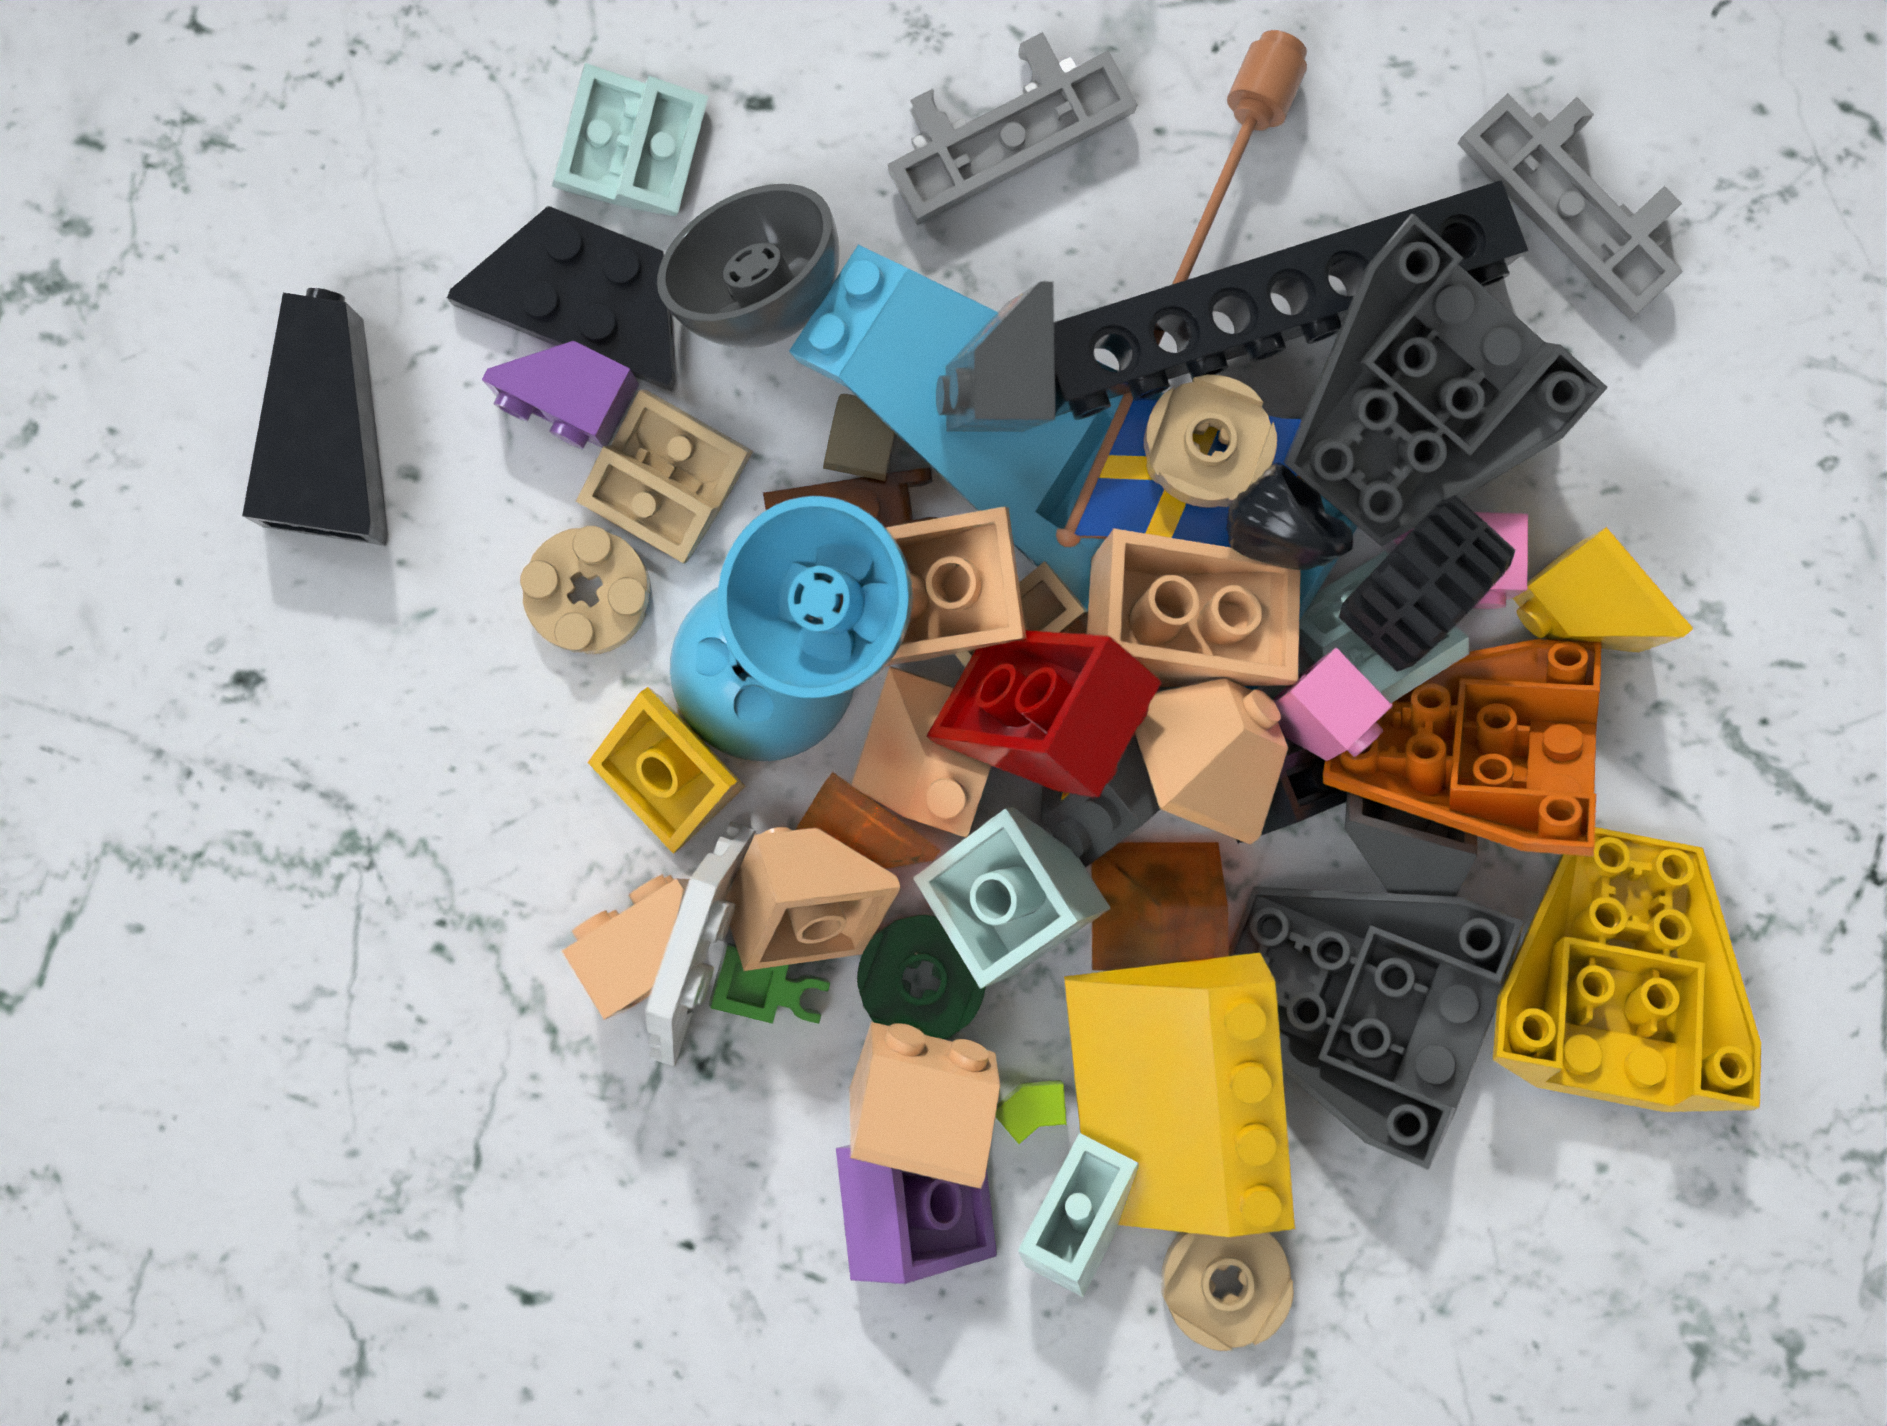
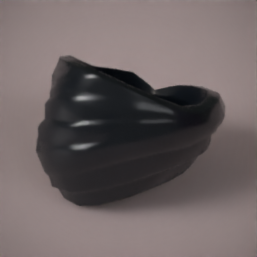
M1279 462L1266 469L1256 482L1250 484L1246 491L1239 493L1229 505L1226 526L1228 541L1233 550L1250 559L1289 569L1307 570L1317 566H1325L1332 562L1333 559L1341 557L1353 548L1352 529L1344 521L1326 514L1320 494Z

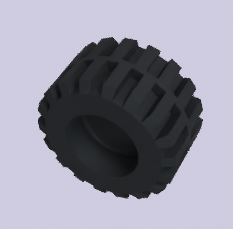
M1456 495L1441 500L1343 602L1339 618L1396 671L1409 668L1434 648L1497 583L1511 566L1516 550Z

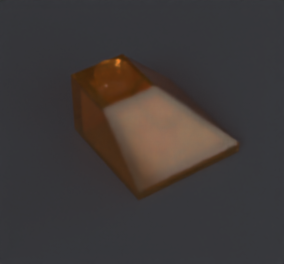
M833 771L822 785L795 829L818 828L886 870L930 864L941 853L938 847Z
M1120 842L1091 863V878L1111 908L1091 922V970L1111 971L1229 956L1228 903L1219 842Z

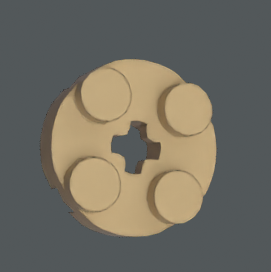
M1208 374L1194 377L1192 382L1181 384L1176 389L1174 387L1171 388L1157 401L1146 425L1144 450L1149 476L1171 496L1187 504L1211 508L1217 506L1229 507L1239 493L1246 491L1250 484L1256 482L1264 471L1271 467L1277 448V433L1274 422L1272 425L1270 424L1269 416L1262 408L1264 402L1246 384L1222 375ZM1208 427H1215L1220 430L1218 440L1222 444L1227 445V450L1224 453L1215 451L1212 456L1205 455L1200 452V445L1193 442V433L1203 435Z
M597 526L572 528L552 536L535 551L530 562L523 568L520 575V585L523 590V606L532 626L543 638L553 645L574 653L602 654L617 649L637 633L646 616L645 610L649 603L650 577L644 562L625 540ZM581 576L588 580L599 577L603 585L596 591L600 601L592 607H589L583 600L575 604L571 600L570 595L576 590L574 582Z
M1180 1232L1169 1246L1163 1260L1161 1294L1181 1331L1194 1342L1217 1351H1233L1232 1348L1244 1347L1251 1343L1257 1345L1275 1334L1290 1311L1294 1296L1290 1266L1282 1246L1270 1233L1222 1237ZM1230 1265L1240 1268L1236 1278L1244 1285L1242 1291L1238 1295L1227 1292L1222 1299L1215 1297L1213 1292L1216 1285L1211 1279L1213 1272L1216 1269L1225 1271Z

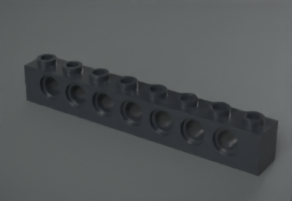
M1502 180L1054 322L1055 417L1072 412L1074 420L1088 418L1110 408L1111 403L1109 399L1131 392L1134 401L1142 400L1170 387L1169 379L1188 373L1192 381L1194 377L1208 374L1216 375L1229 367L1227 360L1247 354L1250 363L1258 362L1286 349L1285 341L1304 336L1307 344H1312L1338 334L1367 265L1411 214L1416 215L1463 257L1458 265L1483 287L1508 277L1510 272L1507 266L1529 250ZM1328 275L1338 278L1344 284L1347 296L1337 293L1332 288ZM1271 293L1282 296L1288 302L1291 315L1280 312L1274 306ZM1213 311L1221 312L1230 318L1234 326V334L1226 333L1216 325L1213 319ZM1154 330H1162L1169 333L1176 342L1177 353L1163 350L1154 338ZM1094 349H1105L1111 352L1118 361L1119 372H1110L1103 369L1095 359Z

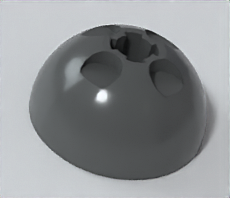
M794 184L763 185L721 200L693 219L677 235L667 249L657 275V287L661 300L670 313L683 326L696 335L720 345L736 348H755L771 345L794 335L806 326L811 316L820 307L837 276L839 237L831 210L818 193L809 188Z

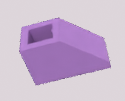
M575 341L487 368L482 378V381L497 396L493 403L495 406L528 422L531 414H534L552 423L553 425L549 430L551 434L579 449H584L587 441L601 448L608 445L639 386L630 368Z

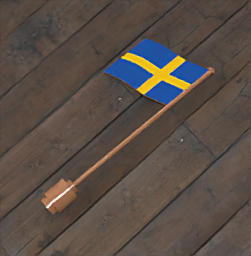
M1279 30L1265 31L1259 40L1254 41L1250 45L1227 96L1228 106L1234 112L1235 119L1242 126L1172 284L1188 280L1253 130L1261 131L1266 130L1268 127L1280 126L1287 117L1307 71V63L1305 61L1307 49L1298 38L1289 33ZM1154 330V338L1158 345L1165 331ZM1131 392L1123 394L1064 529H1057L1056 539L1060 545L1068 548L1074 547L1080 542V538L1106 539L1113 529H1120L1232 548L1228 541V532L1226 530L1229 507L1217 506L1211 508L1187 504L1171 496L1149 476L1146 467L1147 458L1144 450V434L1150 414L1158 400L1142 399L1134 401ZM1269 416L1270 424L1272 425L1274 422L1277 433V448L1272 465L1277 462L1285 465L1283 462L1302 419H1284ZM1208 427L1203 435L1195 433L1192 435L1193 442L1200 445V452L1205 455L1212 456L1215 451L1224 453L1227 450V445L1222 444L1218 440L1220 430L1215 427Z

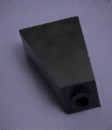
M308 288L306 296L283 292L242 516L263 528L386 546L388 531L364 321L345 302V297L334 291Z

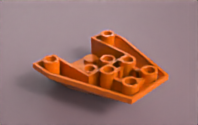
M1533 639L1470 651L1464 658L1390 703L1392 707L1376 721L1383 729V732L1360 754L1353 757L1347 750L1329 761L1325 760L1323 784L1521 851L1594 856L1596 731L1600 696L1602 642Z

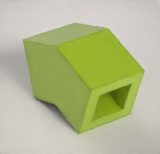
M1061 1080L1021 1083L997 1104L995 1117L1018 1144L1022 1143L1039 1127L1067 1125L1064 1084Z

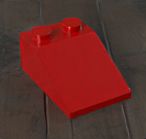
M1025 630L1026 639L976 649L926 737L935 744L1055 791L1099 798L1105 785L1115 775L1118 762L1134 732L1145 720L1149 711V705L1162 682L1111 636Z

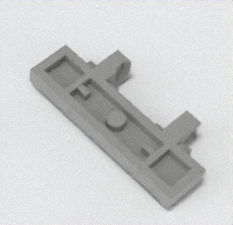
M1039 33L1022 42L1019 46V58L1028 61L1032 69L1031 83L1024 86V94L968 123L962 118L951 124L947 114L938 111L934 101L933 88L911 99L912 108L910 113L921 134L911 138V143L915 150L888 163V172L916 225L1135 113L1137 103L1109 50L1076 67L1071 57L1059 62L1044 33Z
M1507 93L1462 135L1457 144L1494 182L1502 180L1507 195L1629 320L1633 319L1683 272L1659 247L1666 239L1656 230L1682 203L1664 186L1635 214L1624 204L1619 207L1572 159L1575 154L1566 146L1594 116V113L1576 97L1551 121L1541 112H1538L1532 118Z

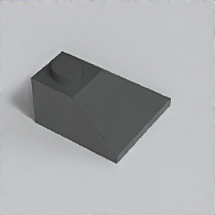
M1347 792L1345 831L1387 892L1394 894L1457 896L1477 857L1476 835Z

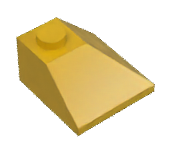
M1607 527L1566 549L1527 581V591L1512 598L1519 606L1516 613L1522 624L1536 637L1543 638L1545 636L1547 640L1602 642L1601 649L1640 653L1680 639L1694 629Z

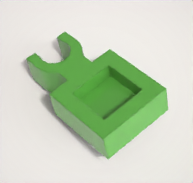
M726 942L710 997L709 1007L773 1024L777 1007L780 1005L790 1008L794 1015L802 1020L819 1024L821 1019L820 1012L801 1007L800 996L808 988H817L828 992L830 982L827 979L812 975H803L796 979L786 978L789 965L744 971L736 945Z

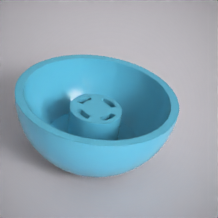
M823 496L795 498L777 504L761 513L748 524L733 543L720 574L717 597L718 615L725 640L740 665L757 681L774 691L800 698L830 697L843 694L866 683L877 675L894 657L904 640L911 618L913 604L912 581L906 559L899 545L889 531L872 515L851 503ZM840 595H843L842 608L838 613L837 609L840 605Z
M718 587L702 597L685 616L679 626L671 649L670 681L674 698L685 720L712 747L744 760H782L814 747L826 738L840 722L850 704L854 689L830 697L800 698L779 693L766 687L753 678L745 669V672L738 673V671L742 670L741 665L725 640L719 620Z

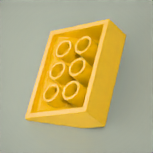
M1261 953L1064 976L1080 1133L1139 1164L1118 1225L1222 1237H1236L1295 1229L1276 982Z

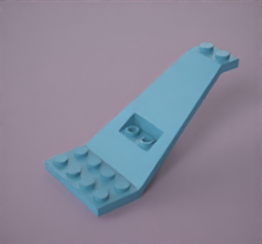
M858 245L832 284L826 298L811 316L789 352L800 364L847 387L977 511L1008 507L1014 546L1036 567L1044 561L1047 562L1088 610L1091 558L1105 539L1080 538L1081 540L1076 546L1068 548L1059 544L1056 539L1057 529H1064L1123 395L1109 399L1111 407L1091 417L1074 420L1072 412L1056 416L1053 421L1023 432H947L946 415H939L936 406L938 377L946 375V365L998 312ZM1097 361V363H1098L1103 369H1105V370H1107V371H1110V372H1119V371H1117V370H1115V369H1113V368H1111V367H1109V366H1107V365H1105V364H1103V363ZM1161 392L1145 399L1159 400L1164 393ZM1321 496L1325 513L1344 521L1352 529L1353 535L1358 527ZM1338 558L1333 559L1332 562L1325 566H1317L1300 571L1299 621ZM1244 686V687H1246V688H1248V689H1250V690L1253 691V690H1255V689H1258L1259 686Z

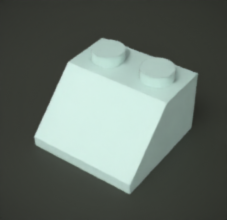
M1013 807L1005 808L913 877L980 989L1016 975L1111 909L1079 857H1076L1071 849Z

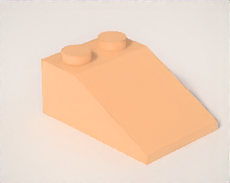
M1008 507L886 527L906 559L913 591L912 612L906 635L896 654L886 666L917 662L1026 639ZM840 595V605L837 609L838 613L842 608L843 595Z
M1113 529L1091 558L1087 634L1111 636L1162 682L1160 687H1185L1224 678L1242 686L1294 685L1298 682L1301 570L1262 563L1243 556L1230 547Z

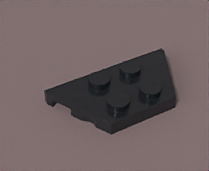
M547 206L454 285L447 295V299L454 306L556 346L575 341L630 368L636 378L672 391L674 388L675 371L672 366L670 335H672L671 315L661 300L657 287L659 266L665 255L660 249Z

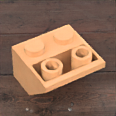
M663 874L659 875L628 895L634 904L632 907L620 914L617 910L610 913L604 910L572 930L577 941L563 949L562 952L604 1020L626 1012L650 996L690 879H673L671 875L664 878Z

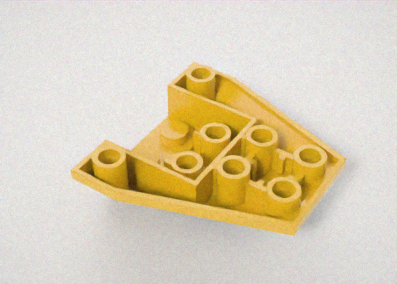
M1595 827L1594 856L1561 854L1497 996L1493 1061L1536 1088L1661 1112L1745 1111L1760 1108L1761 1040L1703 847Z

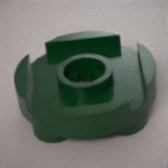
M932 915L911 916L895 920L869 941L858 965L857 985L863 1007L873 1022L887 1026L892 1024L910 1025L920 1030L924 1035L939 1039H947L966 1027L979 1011L985 995L986 987L980 989L938 918ZM925 960L934 964L932 975L941 979V983L937 991L926 989L922 998L910 994L912 983L903 979V974L906 967L917 969L921 961Z

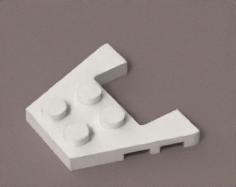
M730 822L727 827L726 837H719L713 854H707L690 878L645 1009L647 1032L651 1033L648 1045L652 1047L650 1059L671 1066L676 1065L694 1012L688 1008L693 1009L696 1004H702L713 975L714 967L704 964L711 942L716 943L717 940L723 941L730 926L736 904L726 901V897L752 842L755 829Z

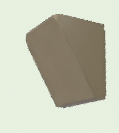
M840 394L835 407L823 469L885 481L897 434L856 395Z

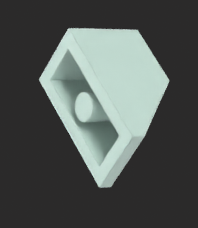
M1079 1133L1018 1249L1025 1266L1084 1297L1113 1240L1139 1167L1138 1162Z

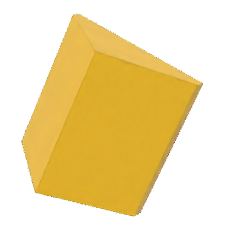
M649 687L639 692L587 762L673 854L682 848L746 787L671 706Z

